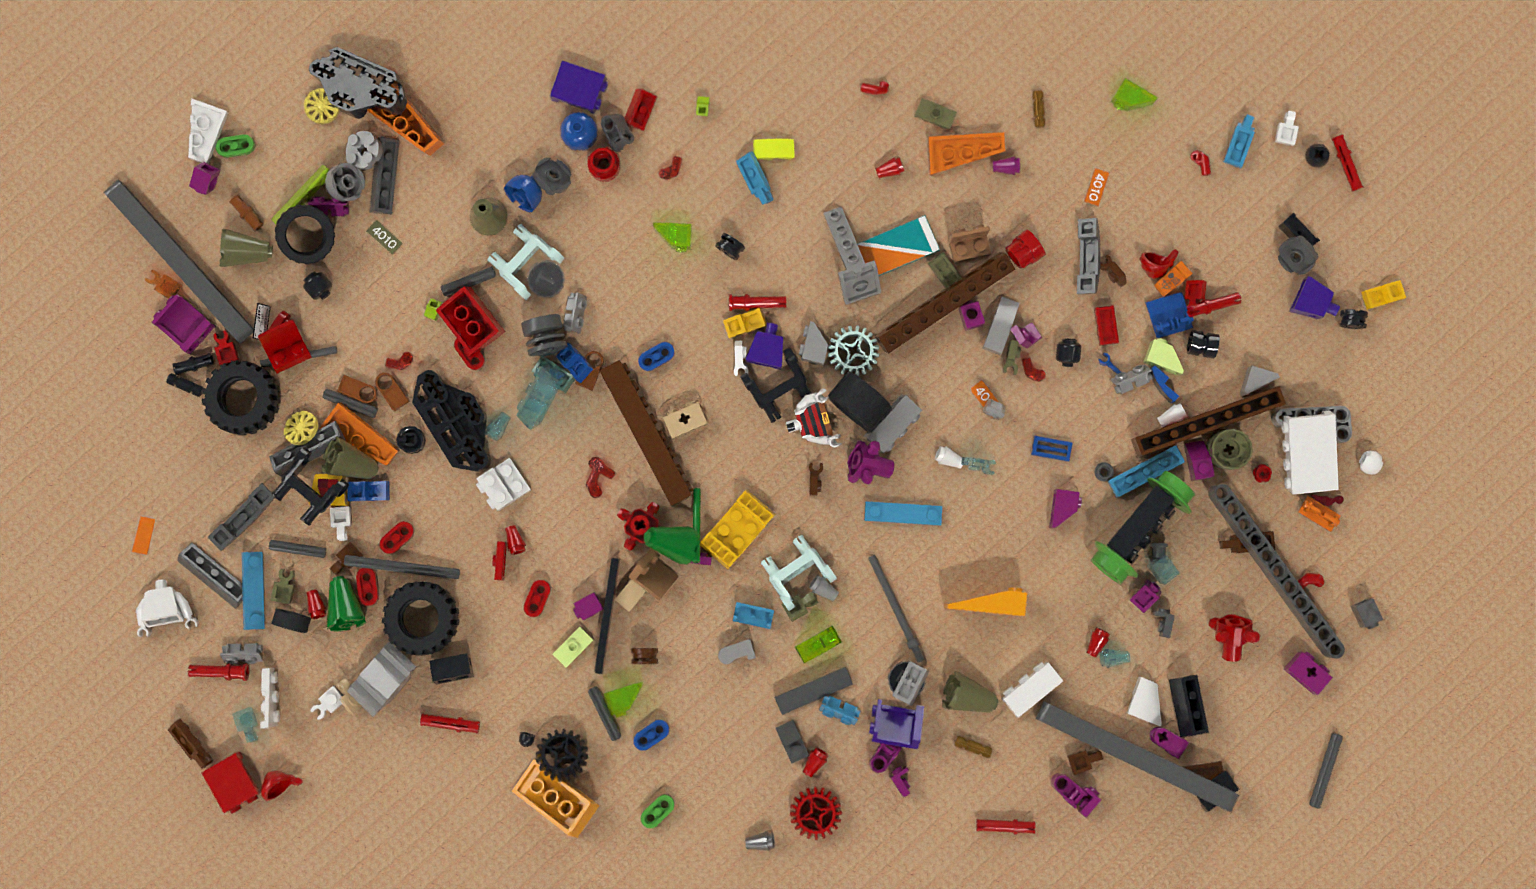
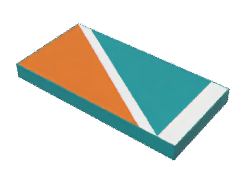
M925 215L857 244L865 263L875 261L878 276L940 251Z

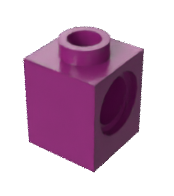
M206 162L200 163L194 167L189 187L199 194L207 195L215 190L220 170Z
M969 300L958 309L965 331L985 324L979 301L973 302V300ZM973 310L976 313V318H968L966 312Z
M595 592L573 603L575 606L573 611L578 619L581 618L583 621L604 610Z

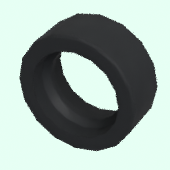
M276 609L272 624L291 631L307 633L311 618L292 611Z

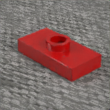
M1114 305L1094 308L1099 346L1118 344L1119 337Z
M497 541L496 555H493L492 566H495L494 580L503 581L505 578L507 543L503 541Z

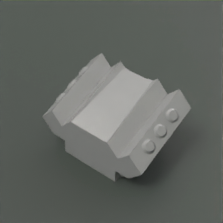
M388 642L362 671L347 692L374 717L384 706L390 704L407 684L416 666L393 644Z

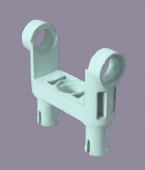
M519 224L517 226L518 229L515 228L513 233L525 242L524 247L510 262H506L497 252L491 254L497 261L489 256L487 261L499 270L500 276L520 296L527 300L531 294L527 291L526 286L514 275L538 249L545 253L552 261L555 260L559 264L565 258L555 248H551L537 234L530 233L522 224Z
M803 535L798 536L802 544L799 543L797 538L793 540V544H795L802 555L779 570L771 556L766 558L770 565L765 560L761 562V565L770 576L769 581L788 611L795 608L792 603L793 599L783 585L813 564L817 566L823 577L827 578L830 583L837 579L828 564H825L816 549L809 546Z

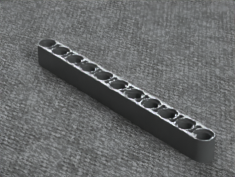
M118 179L104 191L112 203L240 344L253 333L254 328L130 190Z
M1225 484L1211 486L1208 491L1210 500L1320 652L1327 658H1341L1345 652L1344 645L1232 490ZM1218 488H1220L1223 492L1221 498L1217 496ZM1229 504H1232L1234 507L1232 514L1228 511ZM1241 519L1245 522L1244 529H1241L1239 526ZM1253 535L1256 537L1255 545L1251 543V537ZM1264 551L1268 554L1266 561L1262 558ZM1275 567L1279 569L1277 576L1273 573ZM1287 582L1290 584V590L1288 592L1285 590V584ZM1298 598H1300L1302 602L1300 607H1297L1296 601ZM1309 614H1312L1313 620L1311 623H1309L1307 619ZM1321 629L1324 631V636L1322 639L1319 637V631ZM1332 645L1335 646L1334 654H1331L1330 648Z
M1043 702L1037 714V720L1226 811L1232 812L1239 794L1047 702Z

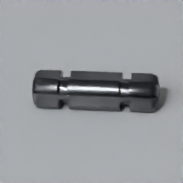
M173 373L168 375L167 384L176 385V388L188 393L192 392V395L197 397L202 395V386L198 384L195 386V383L182 377L178 378Z

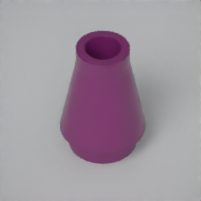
M1013 156L993 161V172L1011 175L1020 173V158Z

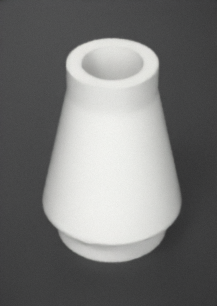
M1179 403L1171 406L1157 419L1163 428L1184 420L1187 414Z
M940 446L935 455V460L938 461V464L961 469L965 458L959 456L947 446Z

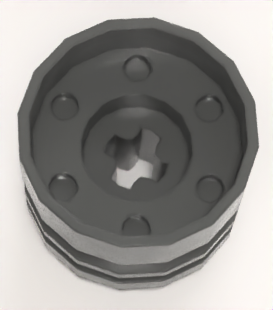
M559 314L539 316L521 323L524 337H533L532 340L526 343L527 347H533L528 350L529 356H548L568 347L566 341H560L565 338V334L555 333L563 328Z

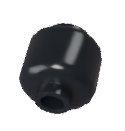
M314 271L303 280L305 282L303 288L313 300L319 298L324 300L331 294L329 290L332 288V284L322 272L316 273Z
M1062 339L1057 344L1056 360L1062 362V366L1073 367V364L1078 363L1081 359V344L1077 343L1076 339Z

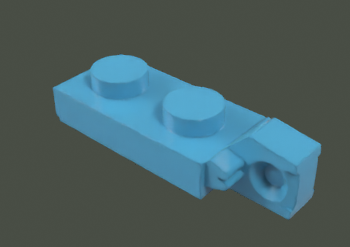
M1247 114L1243 123H1238L1235 127L1223 160L1224 163L1242 168L1255 134V128L1251 127L1254 116Z
M749 152L738 159L736 163L751 194L759 198L762 205L769 204L774 200L770 192L771 188L754 152Z

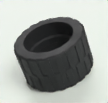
M310 205L290 207L281 214V217L276 222L275 240L277 245L288 259L296 263H317L319 260H323L331 252L332 246H334V226L329 217L316 207ZM308 216L314 218L322 227V242L313 251L299 252L292 248L287 241V228L298 217Z
M847 372L828 394L829 400L841 412L870 433L876 429L892 409L890 403L879 392L852 372Z

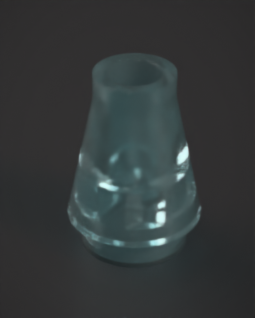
M501 412L486 427L485 434L495 441H498L499 438L502 439L511 418L504 412Z
M1105 649V651L1100 652V663L1107 668L1130 662L1128 651Z

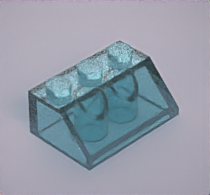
M547 363L536 369L534 382L528 385L525 391L527 393L525 399H521L517 406L519 411L516 416L530 430L541 424L567 375Z

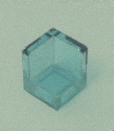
M1166 555L1154 564L1149 563L1147 565L1158 582L1163 585L1180 574Z

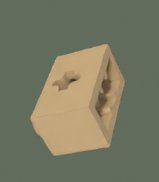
M694 401L683 405L684 409L679 411L673 409L665 413L666 416L663 419L672 440L708 425L698 402L694 404ZM682 415H685L686 417L690 416L687 424H684V422H679L680 420H682Z

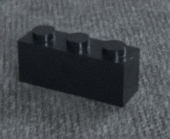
M1191 675L1169 679L1180 737L1209 733L1198 676Z

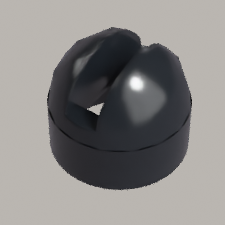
M520 732V744L523 747L531 746L535 740V735Z

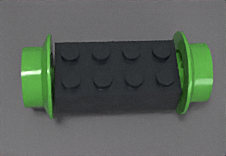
M1164 471L1158 479L1150 477L1147 479L1153 490L1109 541L1107 546L1098 541L1094 542L1098 551L1091 558V562L1118 584H1122L1128 576L1138 577V573L1129 563L1133 564L1139 557L1138 552L1148 547L1152 535H1157L1162 530L1163 522L1166 519L1170 520L1176 512L1175 508L1187 514L1192 512L1188 503L1195 496V493L1181 479L1168 471Z

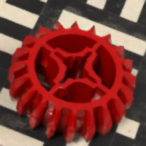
M816 786L813 788L814 793H810V789L806 788L807 795L800 791L799 795L802 798L794 797V801L798 804H791L790 806L796 809V811L789 813L790 816H796V818L791 820V823L798 822L794 829L802 828L800 831L801 836L808 832L807 839L811 838V834H814L815 840H818V834H821L822 838L825 839L824 832L827 831L829 835H832L833 833L830 828L838 829L834 822H841V819L836 817V815H842V811H836V808L841 807V804H834L837 797L834 796L830 799L829 797L832 792L828 791L825 795V788L823 787L820 793L817 792ZM814 797L822 798L830 805L820 807L816 805ZM808 800L810 804L809 811L799 816L802 804ZM812 804L817 808V811L821 810L818 817L820 822L817 821V818L810 815L813 813ZM832 811L829 823L823 827V815ZM813 820L818 829L809 828L802 821Z

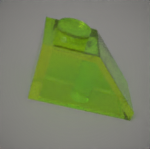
M1125 78L1111 102L1115 108L1121 111H1130L1151 106L1158 97Z
M653 222L654 230L672 249H675V252L685 253L687 250H691V224Z
M832 625L795 646V649L803 663H806L842 643Z
M643 681L604 693L611 716L615 715L618 718L627 715L626 711L630 710L643 687Z

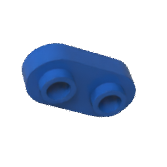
M662 342L645 351L638 360L641 369L652 371L667 363L674 357V348L670 343ZM664 349L669 351L668 355L663 356L661 354L662 350ZM651 359L652 363L650 365H646L645 360Z
M664 720L652 722L634 736L633 742L635 747L642 751L648 750L668 735L669 725ZM657 726L663 727L662 733L656 731ZM641 737L647 738L646 744L640 742Z

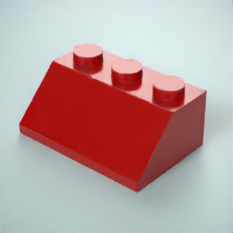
M464 286L436 309V312L469 355H473L490 345L505 333V330L471 287Z

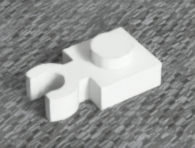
M332 686L318 698L321 704L313 706L310 711L314 712L316 709H320L321 714L317 717L320 720L325 717L327 710L333 713L342 705L339 699L343 695L335 686Z

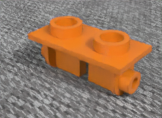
M1309 496L1306 497L1298 510V513L1330 532L1340 523L1339 518L1341 515Z

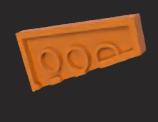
M1004 132L928 137L930 175L1005 152Z
M341 402L335 406L319 428L321 429L336 421L348 443L386 466L391 463L400 451V449Z

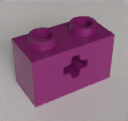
M1297 652L1285 666L1284 670L1313 695H1319L1333 678L1328 674L1330 671L1324 665L1315 663V658L1310 653ZM1307 668L1311 669L1310 672L1312 673V675H1307Z

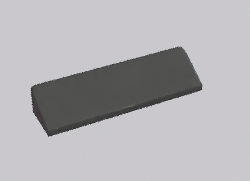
M381 136L378 140L382 143L383 151L380 160L374 164L369 212L391 215L399 140Z
M334 421L317 430L315 436L308 443L303 445L291 444L269 456L274 472L282 477L294 463L295 455L304 447L312 453L308 459L310 462L323 455L332 440L336 441L335 437L346 441L337 422Z
M191 543L178 555L177 561L231 606L236 609L242 603V583L196 545Z
M843 667L774 698L783 715L853 685L846 667Z

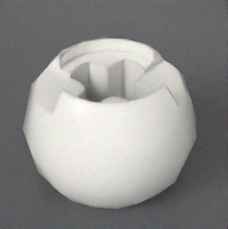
M1376 451L1364 452L1359 460L1360 469L1365 474H1377L1383 465L1382 456Z

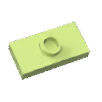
M579 627L553 655L567 668L591 644L593 639Z

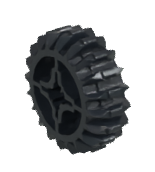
M565 729L562 730V734L555 730V735L552 736L551 733H548V739L542 738L543 744L537 745L540 751L535 753L536 757H538L536 763L540 765L539 770L544 771V776L550 775L551 780L558 776L559 782L562 781V777L569 781V775L576 778V771L579 773L583 772L581 766L587 765L585 760L588 759V754L586 753L588 748L584 746L585 741L580 740L579 734L573 737L574 733L572 730L568 734H566ZM562 743L560 746L554 747L555 744ZM570 744L577 749V757L573 756V753L569 752ZM565 752L566 756L559 759V754ZM547 754H550L555 759L554 767L547 762ZM565 764H571L566 768H562Z

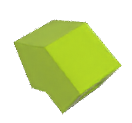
M698 96L696 115L708 116L710 97Z
M431 298L426 306L424 316L437 321L439 314L436 312V309L442 305V302Z

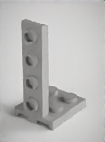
M842 207L824 212L825 220L846 268L845 271L838 273L845 305L880 294L881 287L875 261L864 262Z

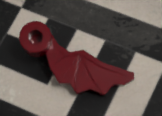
M1311 494L1313 499L1327 507L1334 502L1342 504L1344 498L1340 495L1329 498L1328 496Z

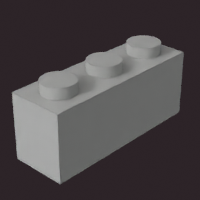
M901 394L891 405V411L871 433L867 432L863 436L870 443L872 441L879 442V452H889L895 445L894 441L898 437L904 436L908 431L907 427L920 418L922 410L907 395Z

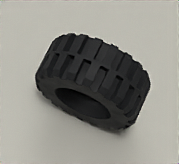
M237 360L231 361L230 364L224 363L220 365L221 369H214L211 372L213 376L211 378L207 377L205 381L208 385L202 389V394H205V398L201 399L202 405L206 407L204 412L210 417V421L221 430L238 435L255 434L257 430L267 428L266 424L268 422L272 423L275 419L273 418L274 413L278 414L279 408L277 403H281V397L278 396L280 389L275 384L276 380L264 368L243 360L242 362ZM246 380L256 387L257 402L249 413L237 416L228 411L225 401L226 394L234 383Z
M422 581L404 584L403 587L397 588L392 596H389L387 599L388 603L383 608L384 617H382V623L385 625L384 633L388 635V640L391 644H394L398 650L404 651L406 654L420 656L438 652L448 645L452 637L456 635V627L459 625L460 620L458 619L459 609L455 605L456 601L449 595L450 593L446 589L441 588L437 584ZM417 600H425L433 604L439 616L436 629L424 637L414 636L409 633L403 621L407 606Z

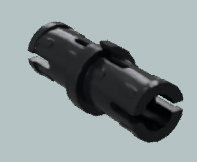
M211 353L195 358L193 356L189 357L188 360L173 363L172 366L173 368L175 367L173 369L174 373L179 375L184 372H195L199 368L214 365V361H211L213 357Z

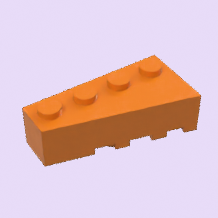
M391 84V87L397 90L396 94L399 95L400 93L398 87L394 84ZM408 99L406 108L400 115H393L378 107L367 109L368 112L430 156L445 144Z

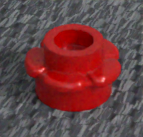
M1259 464L1253 470L1255 480L1259 483L1268 482L1272 475L1271 468L1265 464Z

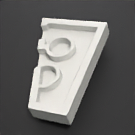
M191 98L192 115H190L191 134L189 135L188 157L197 162L209 164L228 112Z
M274 668L262 669L261 692L265 696V700L261 704V712L265 716V721L261 722V728L278 726V722H280V712L276 706V703L279 702V693L275 689L278 675L277 672H274Z

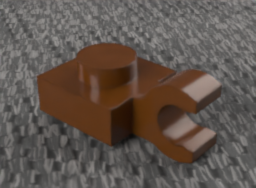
M1106 255L1107 263L1102 264L1100 261V269L1109 271L1108 277L1113 283H1117L1121 288L1127 284L1126 274L1115 261H1112L1109 255Z
M810 463L809 496H817L818 492H821L822 481L818 480V475L823 471V463H820L819 470H814L812 468L813 463Z
M351 542L336 555L340 560L329 568L336 575L345 567L344 558L346 555L364 556Z
M1083 750L1067 756L1074 775L1091 770V763L1104 759L1100 751L1088 755L1087 751Z

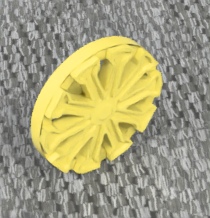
M324 88L311 91L304 101V111L307 117L317 124L330 123L338 116L340 111L336 107L330 106L332 104L329 102L327 95L324 98ZM320 92V99L316 96V93ZM329 111H333L334 114L330 115Z
M297 412L287 420L284 435L293 445L306 444L315 436L318 430V420L310 412Z

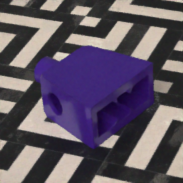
M1307 276L1303 279L1289 312L1321 319L1325 316L1326 312L1336 316L1340 306L1331 302L1334 295L1333 291L1312 277Z
M767 323L765 333L757 331L747 354L746 362L782 369L783 337L776 335L777 324Z

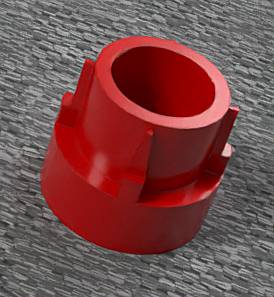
M609 147L598 148L588 156V169L594 179L608 182L619 174L620 160L618 155ZM601 161L609 162V166L606 169H601L599 164Z
M1027 229L1016 236L1012 243L1006 247L1008 256L1020 269L1036 263L1046 255L1039 240Z

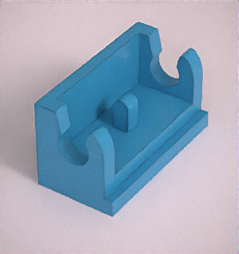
M736 602L733 621L770 629L774 610Z

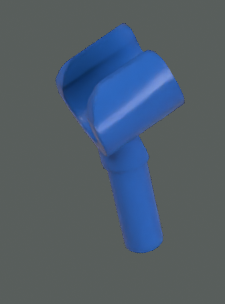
M1103 353V356L1108 359L1106 362L1098 359L1100 365L1108 366L1116 374L1121 373L1110 361L1109 354Z

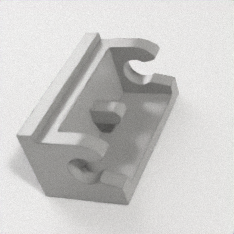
M910 661L892 696L912 706L929 671Z

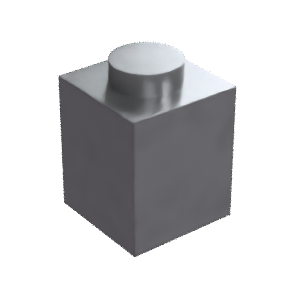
M1373 598L1365 599L1350 606L1361 628L1367 627L1372 629L1379 625V621L1383 620Z

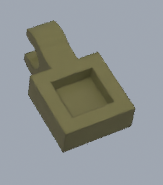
M1011 340L1009 342L1003 373L1007 372V367L1014 369L1013 375H1016L1018 372V366L1014 362L1015 358H1019L1021 351L1018 341Z
M813 592L801 599L799 595L793 597L792 603L795 608L788 611L784 603L782 606L791 622L807 614L806 608L816 605L818 601Z

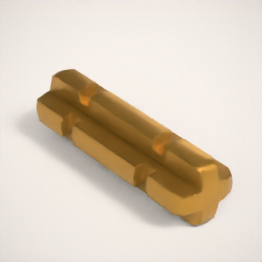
M1042 90L1033 92L1034 118H1036L1034 125L1036 128L1045 126Z
M957 736L955 740V747L961 749L963 747L965 748L964 750L977 755L982 754V757L987 759L992 754L991 747H983V744L969 739L966 741L961 736Z

